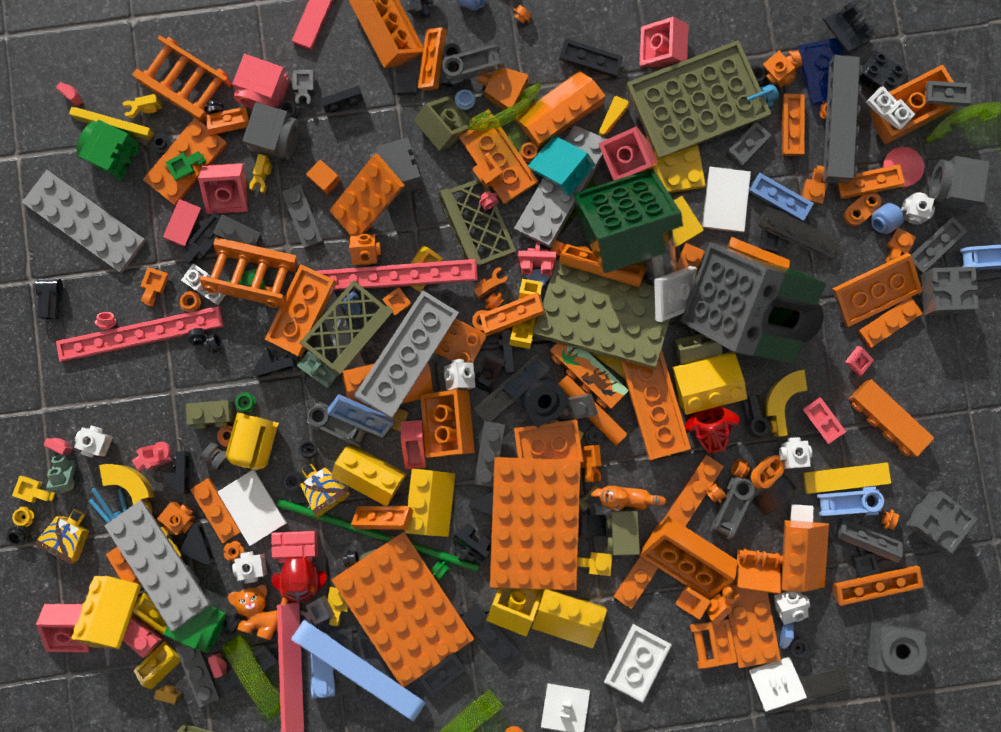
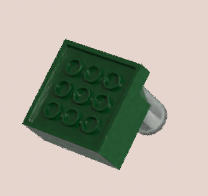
M653 168L573 194L580 227L604 273L643 261V266L646 268V281L649 284L655 285L654 279L678 271L673 229L683 227L682 213Z

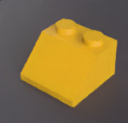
M498 588L486 621L527 636L543 589Z

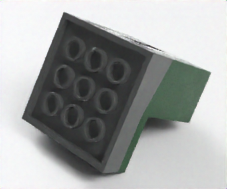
M710 242L680 322L734 352L795 363L802 343L813 339L822 326L824 313L822 306L818 303L826 283L798 270L759 261L729 247Z

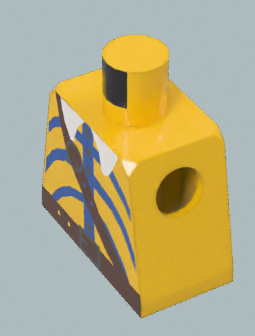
M309 464L302 469L301 472L307 480L301 484V487L316 518H319L350 496L349 490L340 481L331 477L332 473L327 468L317 472L314 466Z
M73 509L69 518L57 516L34 545L69 564L77 563L89 533L87 528L80 525L85 514Z

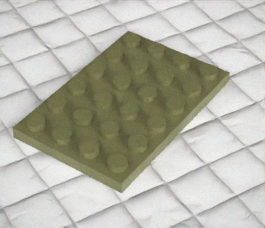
M739 40L632 80L625 85L657 160L771 115L764 96L747 101L748 97L762 91Z
M557 260L543 300L545 314L538 316L532 332L533 336L655 370L670 319L663 322L655 321V286L642 283L639 288L559 264Z

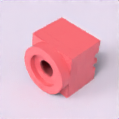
M244 54L232 83L236 89L234 99L253 110L255 102L278 109L285 98L291 81L283 67Z

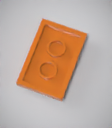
M577 419L543 424L539 428L535 425L514 428L518 458L580 460V462H583Z

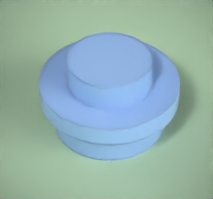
M461 90L455 96V104L461 110H469L475 104V96L469 90Z

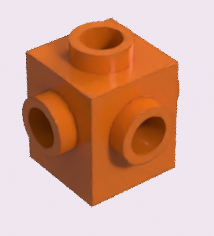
M780 51L763 63L767 73L766 78L771 84H777L779 88L789 85L797 75L795 62L790 57L786 58Z
M362 234L350 236L349 249L352 265H371L377 263V256L381 255L380 242L376 243L375 235Z
M170 502L157 519L165 525L163 528L169 534L181 535L189 532L193 524L192 522L196 517L192 515L193 511L185 504L181 506L178 502Z

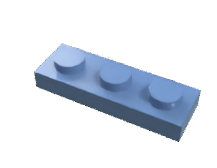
M761 173L758 174L749 189V193L783 212H787L789 216L800 222L805 220L814 204Z
M339 394L327 409L328 415L382 438L394 424L393 418L390 419L374 409Z

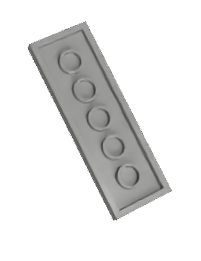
M576 125L573 126L565 141L588 152L595 166L570 196L564 194L558 185L543 178L514 227L516 232L549 248L552 247L576 205L573 194L585 190L604 157L598 143L607 140L606 138Z
M48 170L44 172L22 201L23 204L120 273L124 272L147 241Z
M422 291L354 397L392 419L459 312Z
M142 500L105 525V528L171 631H177L211 605Z

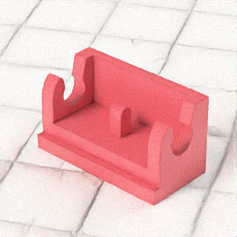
M179 199L163 238L179 246H186L201 208Z
M818 396L813 402L803 407V411L828 444L846 432L821 397Z

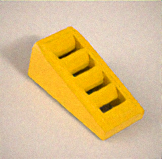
M618 96L614 97L600 128L599 136L605 138L627 111L630 104L629 101Z

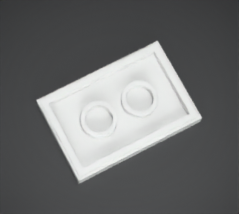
M709 167L702 228L737 233L744 232L750 171Z
M689 266L654 279L655 321L663 322L684 313L697 278L696 267Z
M256 470L248 472L218 491L219 496L249 546H252L287 524Z
M632 624L604 683L643 703L672 644Z

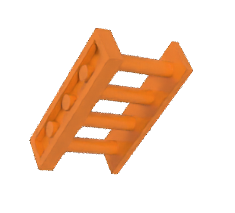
M159 35L158 40L164 46L147 71L142 72L136 68L132 76L148 89L205 124L207 122V114L204 112V107L221 83L229 88L232 84L228 80V75L221 69L214 70L178 47L179 44L170 37L165 39ZM172 51L180 56V59L167 78L159 83L154 80L156 78L154 75ZM189 62L196 66L197 69L182 91H178L176 94L171 90V86ZM207 73L214 79L198 103L192 104L188 101V96L203 74Z
M216 237L213 245L216 255L219 256L211 277H200L203 290L212 294L220 293L264 303L272 308H284L285 302L280 291L287 272L296 273L297 256ZM227 258L239 260L231 283L219 280ZM249 262L259 264L251 287L239 285L246 264ZM268 267L279 269L271 292L259 289Z

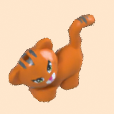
M606 486L603 489L597 488L591 494L592 497H599L600 502L613 511H619L624 507L636 510L646 509L650 504L664 505L666 503L664 497L651 495L647 490L619 486Z
M261 584L256 588L250 587L240 592H232L228 595V600L235 607L238 614L247 618V621L239 623L237 630L251 634L253 629L258 630L257 636L271 640L275 631L278 630L277 610L263 611L266 604L265 598L268 595L266 585ZM282 597L281 604H286L290 602L284 597Z

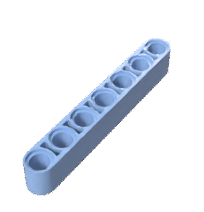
M303 620L291 638L412 721H415L426 704L419 697L305 620Z

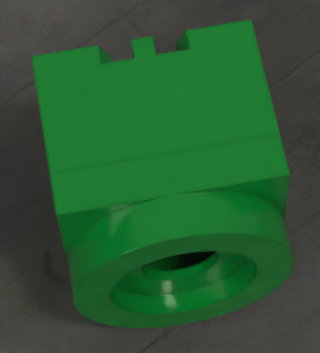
M98 119V121L89 123L82 131L77 142L76 155L93 168L122 182L127 172L126 164L131 165L130 157H135L141 146L128 133Z
M210 605L175 632L171 631L167 625L163 634L193 649L208 653L222 632L227 613Z

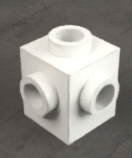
M924 193L912 194L903 201L901 207L904 220L912 224H922L934 214V199L929 198Z
M464 359L453 360L452 364L444 366L446 391L475 388L473 363H465Z
M91 425L90 429L82 428L77 433L74 448L80 449V454L88 457H93L94 455L106 456L113 437L102 433L103 429Z
M800 437L788 438V442L781 444L779 457L784 462V469L810 467L812 449L811 446H808V441H801Z
M252 551L241 553V558L234 559L233 573L234 576H237L238 581L245 580V583L258 581L257 577L268 575L265 554L254 555Z
M787 590L774 595L775 607L784 625L809 617L808 608L810 607L808 597L802 595L800 591Z

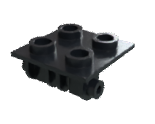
M851 2L844 6L845 9L823 19L828 29L834 34L846 52L872 40V37L875 35L874 29L866 22V18L859 22L863 14L858 15L860 13L859 9Z
M875 49L862 67L859 81L867 85L871 80L869 88L875 83L877 85L874 91L879 86H883L890 92L901 85L908 71Z

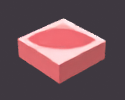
M62 82L56 86V89L75 106H79L83 102L74 87Z
M857 346L845 363L856 375L862 376L874 360L862 347Z
M47 438L43 444L45 447L61 455H70L73 450L65 440L59 438Z
M221 652L208 658L214 678L228 673L227 664Z

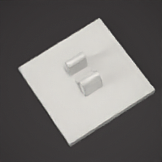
M790 657L749 670L765 712L807 698Z
M548 683L541 727L566 732H584L590 690Z

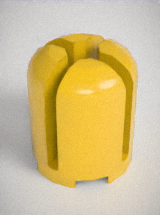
M237 413L226 451V457L233 465L253 470L265 468L269 462L279 423Z

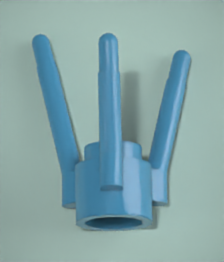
M769 84L760 87L762 92L747 98V101H751L764 96L768 107L774 105L773 101L778 99L779 94L775 85Z
M92 488L93 494L107 515L93 499H90L89 503L108 524L118 517L121 512L118 511L113 514L98 491ZM119 488L118 492L124 512L127 510L123 490Z

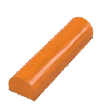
M568 244L564 247L559 259V264L639 288L646 271L645 267L632 264L604 273L594 252Z
M565 376L558 384L562 387L567 397L587 394L569 376ZM594 401L598 413L587 418L615 446L618 445L627 436V433Z
M912 566L833 584V593L837 604L843 606L924 587L920 567Z

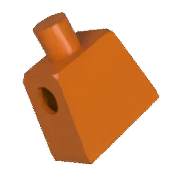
M503 67L500 70L494 71L492 75L488 73L479 75L477 82L486 86L484 91L486 99L512 116L528 84L529 75Z

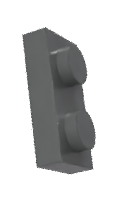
M928 81L926 83L925 104L968 107L971 104V84Z
M756 121L727 153L743 166L770 138L771 134Z
M223 214L213 232L214 235L223 239L255 246L260 236V232Z
M592 394L568 397L570 402L565 406L558 419L562 422L595 416L598 411Z

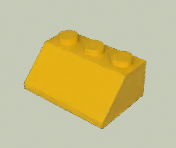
M735 352L673 367L678 400L685 415L747 399L745 381Z
M351 444L343 450L335 462L331 477L388 506L407 473Z
M412 469L408 506L414 511L405 533L449 537L455 473Z
M94 576L86 601L82 606L79 620L74 627L72 640L90 647L120 649L142 585L109 576Z
M544 589L532 629L593 649L601 631L607 609L604 606L552 589Z

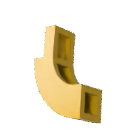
M522 279L518 300L537 292L541 295L543 282ZM536 318L513 326L509 345L530 349Z
M805 370L793 372L779 379L771 387L765 398L763 407L766 417H772V420H770V431L774 433V437L787 436L785 406L792 395L807 391Z
M99 465L103 486L119 485L130 494L133 505L142 500L152 514V506L147 499L154 498L155 494L149 481L140 472L124 465Z

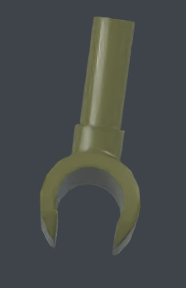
M593 485L586 495L579 499L580 513L590 507L587 500L591 497L592 492L598 488L596 485Z

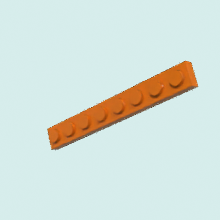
M705 455L664 519L669 516L683 526H686L709 491L708 486L711 487L724 466L708 455ZM639 556L613 597L632 609L658 567Z

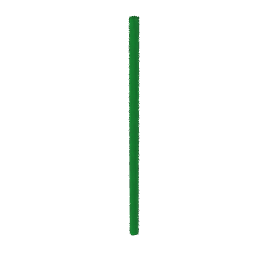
M279 499L277 503L279 508L386 543L395 537L374 529H355L351 526L352 522L325 513L316 518L312 509ZM412 542L420 554L475 572L478 571L480 565L466 559L460 562L457 556Z

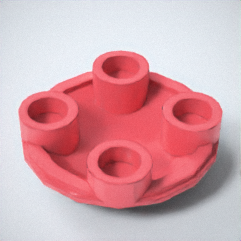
M898 147L890 151L885 157L882 166L884 168L900 164L905 182L901 188L914 185L921 179L924 173L922 157L917 151L909 147Z

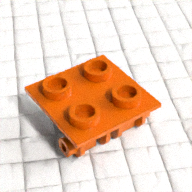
M455 319L436 348L435 353L450 361L464 359L465 363H474L487 335Z
M737 549V588L780 594V564L783 563V556L779 555V553H766V551L760 552L756 550L755 552L748 551L747 549Z

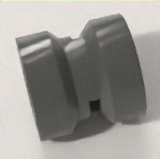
M215 442L210 443L200 456V459L204 462H209L216 471H219L228 461L226 451L220 450L219 445Z

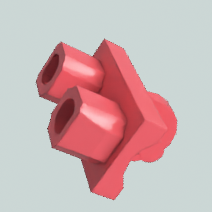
M536 243V249L528 248L527 251H519L518 261L522 275L533 274V268H541L542 275L551 276L556 265V252L540 249V243Z
M158 442L155 445L138 449L136 452L139 456L132 460L138 471L166 465L172 461L169 457L171 449L167 443Z

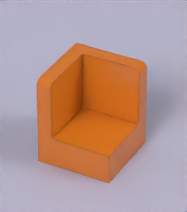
M489 153L485 154V160L473 168V172L486 189L503 178V171Z
M319 160L306 173L309 180L326 195L341 181L339 176L322 160Z
M685 586L675 604L700 620L711 601Z

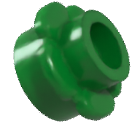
M248 392L237 396L235 404L238 411L242 413L251 412L256 404L255 397L251 396Z
M445 561L442 564L437 562L431 569L433 577L440 581L450 568L446 565Z

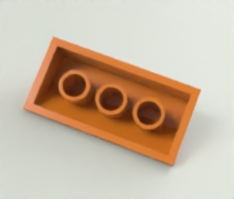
M349 0L384 68L398 67L423 54L424 47L399 0Z
M943 64L889 92L897 101L901 99L915 114L902 129L899 130L888 123L871 108L874 128L885 145L958 107L925 104L926 83L928 81L954 82Z
M579 71L514 119L531 142L537 146L539 151L553 135L560 136L603 105L605 94L593 79Z
M428 363L402 404L421 400L420 395L433 393L431 371ZM374 364L343 371L342 380L347 398L374 409L354 397Z
M669 516L655 527L639 555L708 600L735 580L738 562Z

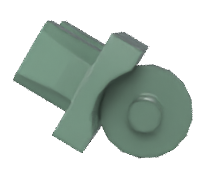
M309 351L297 365L327 388L330 387L337 377L330 368Z
M64 454L54 456L51 461L53 467L47 474L49 480L46 489L48 493L56 489L60 490V492L70 491L75 484L73 475L76 462L75 460L68 461Z

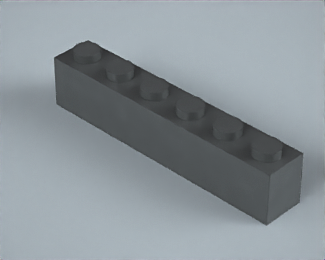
M835 55L829 62L823 182L848 184L855 178L857 173V165H854V160L858 153V145H855V141L859 133V125H856L860 113V105L857 104L861 93V85H858L859 77L862 74V65H859L860 57Z

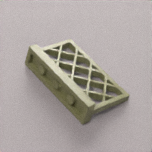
M479 179L449 190L448 188L443 189L438 195L464 260L476 259L477 267L516 252L497 205L492 207L490 216L479 211L480 205L477 210L466 205L469 196L479 201L481 200L480 196L471 193L474 186L482 184ZM482 184V187H483V189H484V191H485L484 193L490 191L489 188L486 189V188L484 187V185ZM461 192L467 195L464 204L455 201L453 194ZM464 209L475 213L472 222L463 219L461 214ZM477 215L488 219L485 228L473 224ZM490 221L499 224L500 231L498 234L487 230ZM471 228L483 232L480 241L471 238L469 234ZM485 233L496 238L493 247L482 243ZM498 239L506 242L509 250L502 252L496 249L495 246ZM480 246L491 251L489 257L480 260L477 253Z
M353 280L299 344L330 368L333 374L339 377L394 310L388 305L384 306ZM353 287L360 292L361 300H349V292ZM365 303H373L379 309L375 314H366ZM350 304H362L363 315H351ZM338 305H347L348 316H336L335 308ZM363 318L364 327L359 330H353L352 319ZM348 319L349 330L338 331L337 320ZM334 320L335 331L323 332L322 323ZM353 333H358L353 339ZM338 334H350L351 342L349 345L339 346ZM335 335L336 346L324 347L323 336ZM311 336H320L321 347L313 348L306 342ZM325 350H337V359L333 364L325 358Z

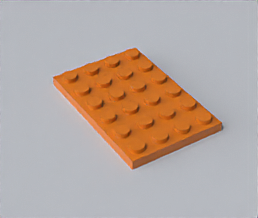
M494 457L490 587L576 590L580 460Z
M404 531L332 579V582L402 687L407 686L435 667L451 653L457 652L474 640L473 635Z

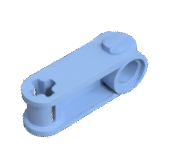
M1001 245L975 246L960 249V253L963 256L964 266L962 267H976V270L1001 268Z
M864 487L863 491L817 494L821 506L819 516L853 513L878 515V511H882L881 508L884 505V498L879 490H876V487ZM869 495L873 496L875 500L872 507L868 506L866 502Z
M311 653L312 698L333 697L335 695L333 667Z

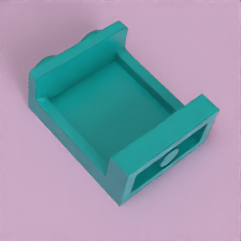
M553 135L528 167L535 177H543L558 185L564 194L570 196L592 170L595 163L588 152Z

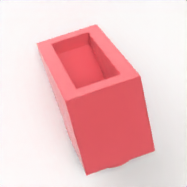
M422 420L401 422V444L405 470L426 468Z

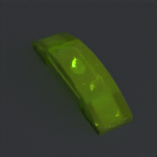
M538 82L525 89L519 98L520 102L493 116L488 109L471 118L468 128L474 131L490 130L517 119L531 106L542 86L541 83Z
M1001 103L975 104L951 114L930 132L925 139L926 144L945 137L952 131L951 125L978 114L982 122L1000 115Z
M240 634L223 645L222 648L236 675L262 713L269 719L280 712V694L268 681L243 636Z
M489 689L455 716L439 732H473L484 721L497 713L503 707V704Z

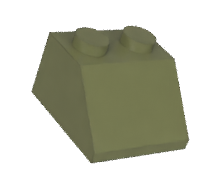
M451 96L426 103L413 120L439 151L451 147L459 140L460 135L475 126L463 110L456 106Z

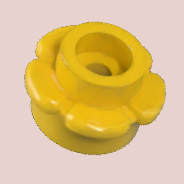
M20 507L13 513V522L16 525L28 527L33 522L34 513L28 507Z

